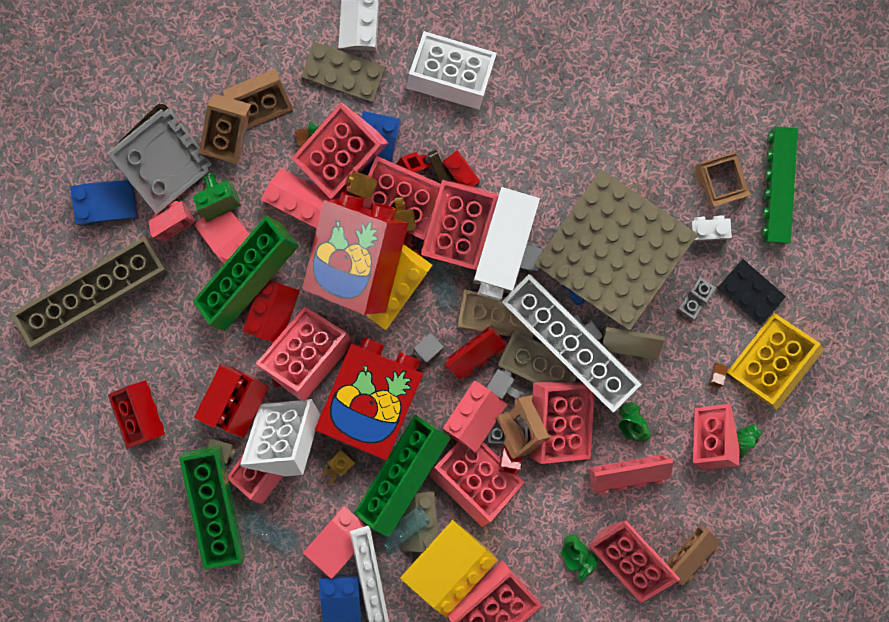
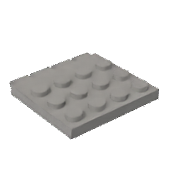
M170 108L166 111L159 110L106 153L155 214L159 213L209 172L208 167L212 164L206 155H197L200 152V146L193 137L187 141L185 140L190 136V133L181 122L174 125L178 118Z

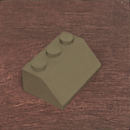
M604 327L602 328L603 337L600 343L613 356H615V353L622 354V358L632 360L636 356L641 357L643 362L652 363L653 359L658 360L665 337Z
M434 489L418 491L401 517L399 526L402 551L424 552L439 535Z

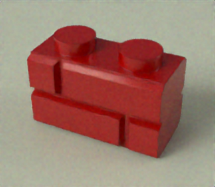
M458 150L442 161L443 166L456 183L472 187L480 183V179Z

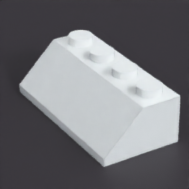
M341 0L338 49L376 51L380 0Z

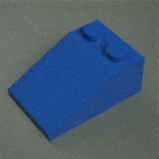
M363 111L361 118L375 128L388 142L386 147L377 156L392 162L401 119ZM374 160L364 169L363 172H370Z
M128 180L70 186L76 225L86 226L138 217L134 189Z
M335 575L332 579L328 576H321L319 583L322 621L362 622L359 575Z

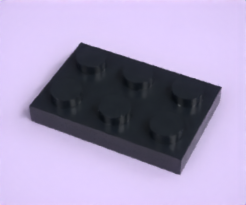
M741 259L717 287L759 325H762L786 298L781 291L744 259Z

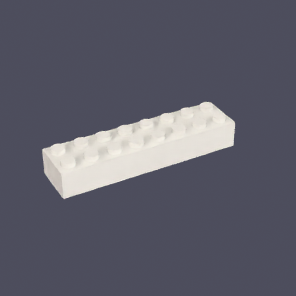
M528 274L502 301L613 413L642 385L532 275Z

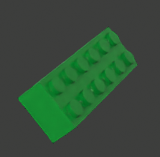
M266 215L193 300L208 324L226 331L299 245L280 222Z
M415 414L354 513L373 530L390 537L451 437Z
M221 445L183 452L179 457L204 570L242 563L245 552Z

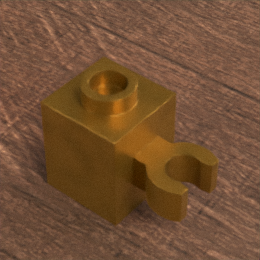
M353 170L352 175H348L345 185H347L346 189L348 192L371 200L377 180Z
M404 197L395 198L397 210L395 218L409 223L407 231L415 230L414 209L405 210Z
M342 448L327 463L331 468L325 469L321 476L330 473L332 475V478L328 481L330 484L336 479V474L342 477L356 461Z

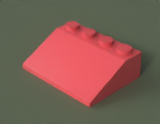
M340 103L296 152L292 159L330 199L340 197L341 193L346 190L347 185H345L348 175H352L353 170L362 173L386 147L388 142L375 128L345 104Z
M376 156L368 176L375 178L377 185L371 200L364 198L363 206L372 209L373 203H380L396 208L395 198L404 197L405 210L414 209L416 229L408 230L406 233L425 240L441 184Z
M442 180L421 255L477 270L497 203V193Z
M304 306L257 361L256 365L291 394L305 402L346 353L352 341L347 332Z
M533 383L532 403L548 435L552 437L530 454L531 459L540 464L591 459L595 394L584 383ZM531 434L530 441H532V440L534 439V437H533L532 434Z
M456 442L432 467L428 474L481 527L490 523L525 483L518 475L499 472L500 458L484 442L477 453Z
M663 454L589 467L592 490L598 494L609 493V489L614 488L617 491L627 490L628 486L631 485L639 488L647 486L648 482H654V484L666 483L665 479H671L673 459Z
M626 520L609 525L600 531L589 545V548L640 603L680 580Z
M502 560L472 588L448 615V618L451 622H525L542 607V604Z

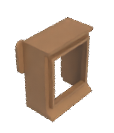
M737 151L701 162L694 167L698 184L704 187L710 209L751 195L739 163ZM731 160L740 190L716 197L707 168Z
M533 395L515 399L516 407L509 413L496 416L507 438L504 441L505 446L513 459L531 454L552 437L548 435L532 403ZM520 415L524 418L534 437L529 443L516 420Z

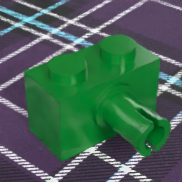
M212 173L208 174L210 180H208L207 175L203 178L207 189L193 195L196 209L206 221L241 206L237 191L229 181L226 180L217 184L216 176Z

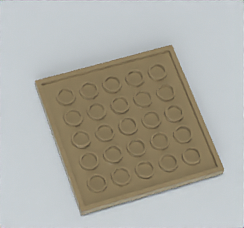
M601 169L534 265L630 331L698 234Z

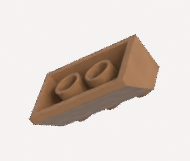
M276 68L223 90L224 97L251 104L247 129L293 110Z
M699 525L667 561L666 564L680 578L678 582L682 586L685 583L688 584L694 577L693 573L706 564L707 560L705 559L719 549L720 541L708 529Z

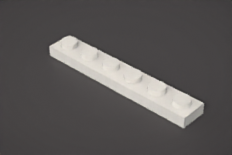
M369 526L350 531L368 622H389L371 530Z

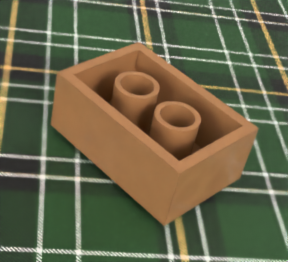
M213 93L207 104L199 153L237 164L243 151L251 104Z

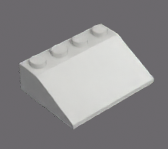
M423 32L406 88L480 110L497 53Z
M308 399L305 402L298 400L260 404L243 454L241 467L281 476L303 475L316 431L315 427L320 417V413L312 399Z

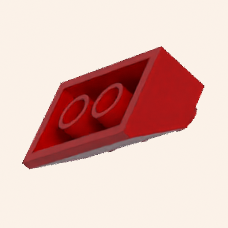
M269 280L254 297L242 332L275 342L289 324L300 290Z
M491 324L447 357L445 365L459 379L462 377L466 379L474 373L473 369L478 365L482 367L488 363L490 356L493 354L497 356L504 351L505 348L503 346L506 345V342Z
M225 364L219 365L194 418L213 428L218 427V425L222 426L227 416L224 413L227 407L231 408L235 400L233 395L236 390H240L244 382L241 379L243 374Z
M232 367L243 374L241 379L244 382L240 390L235 391L233 395L235 400L231 408L227 407L224 413L227 415L222 426H218L228 433L244 438L269 386Z
M146 380L108 394L126 448L165 435L163 423L160 421L157 406L153 401L151 389Z

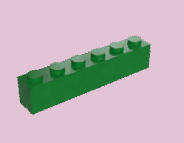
M774 127L767 135L770 151L766 153V162H769V170L765 171V181H768L767 189L765 188L764 200L767 201L766 208H763L762 217L765 219V227H762L761 237L764 238V243H791L798 128Z

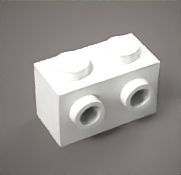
M713 216V220H705V217H695L694 221L688 223V228L698 234L694 242L732 238L731 220L725 219V216Z

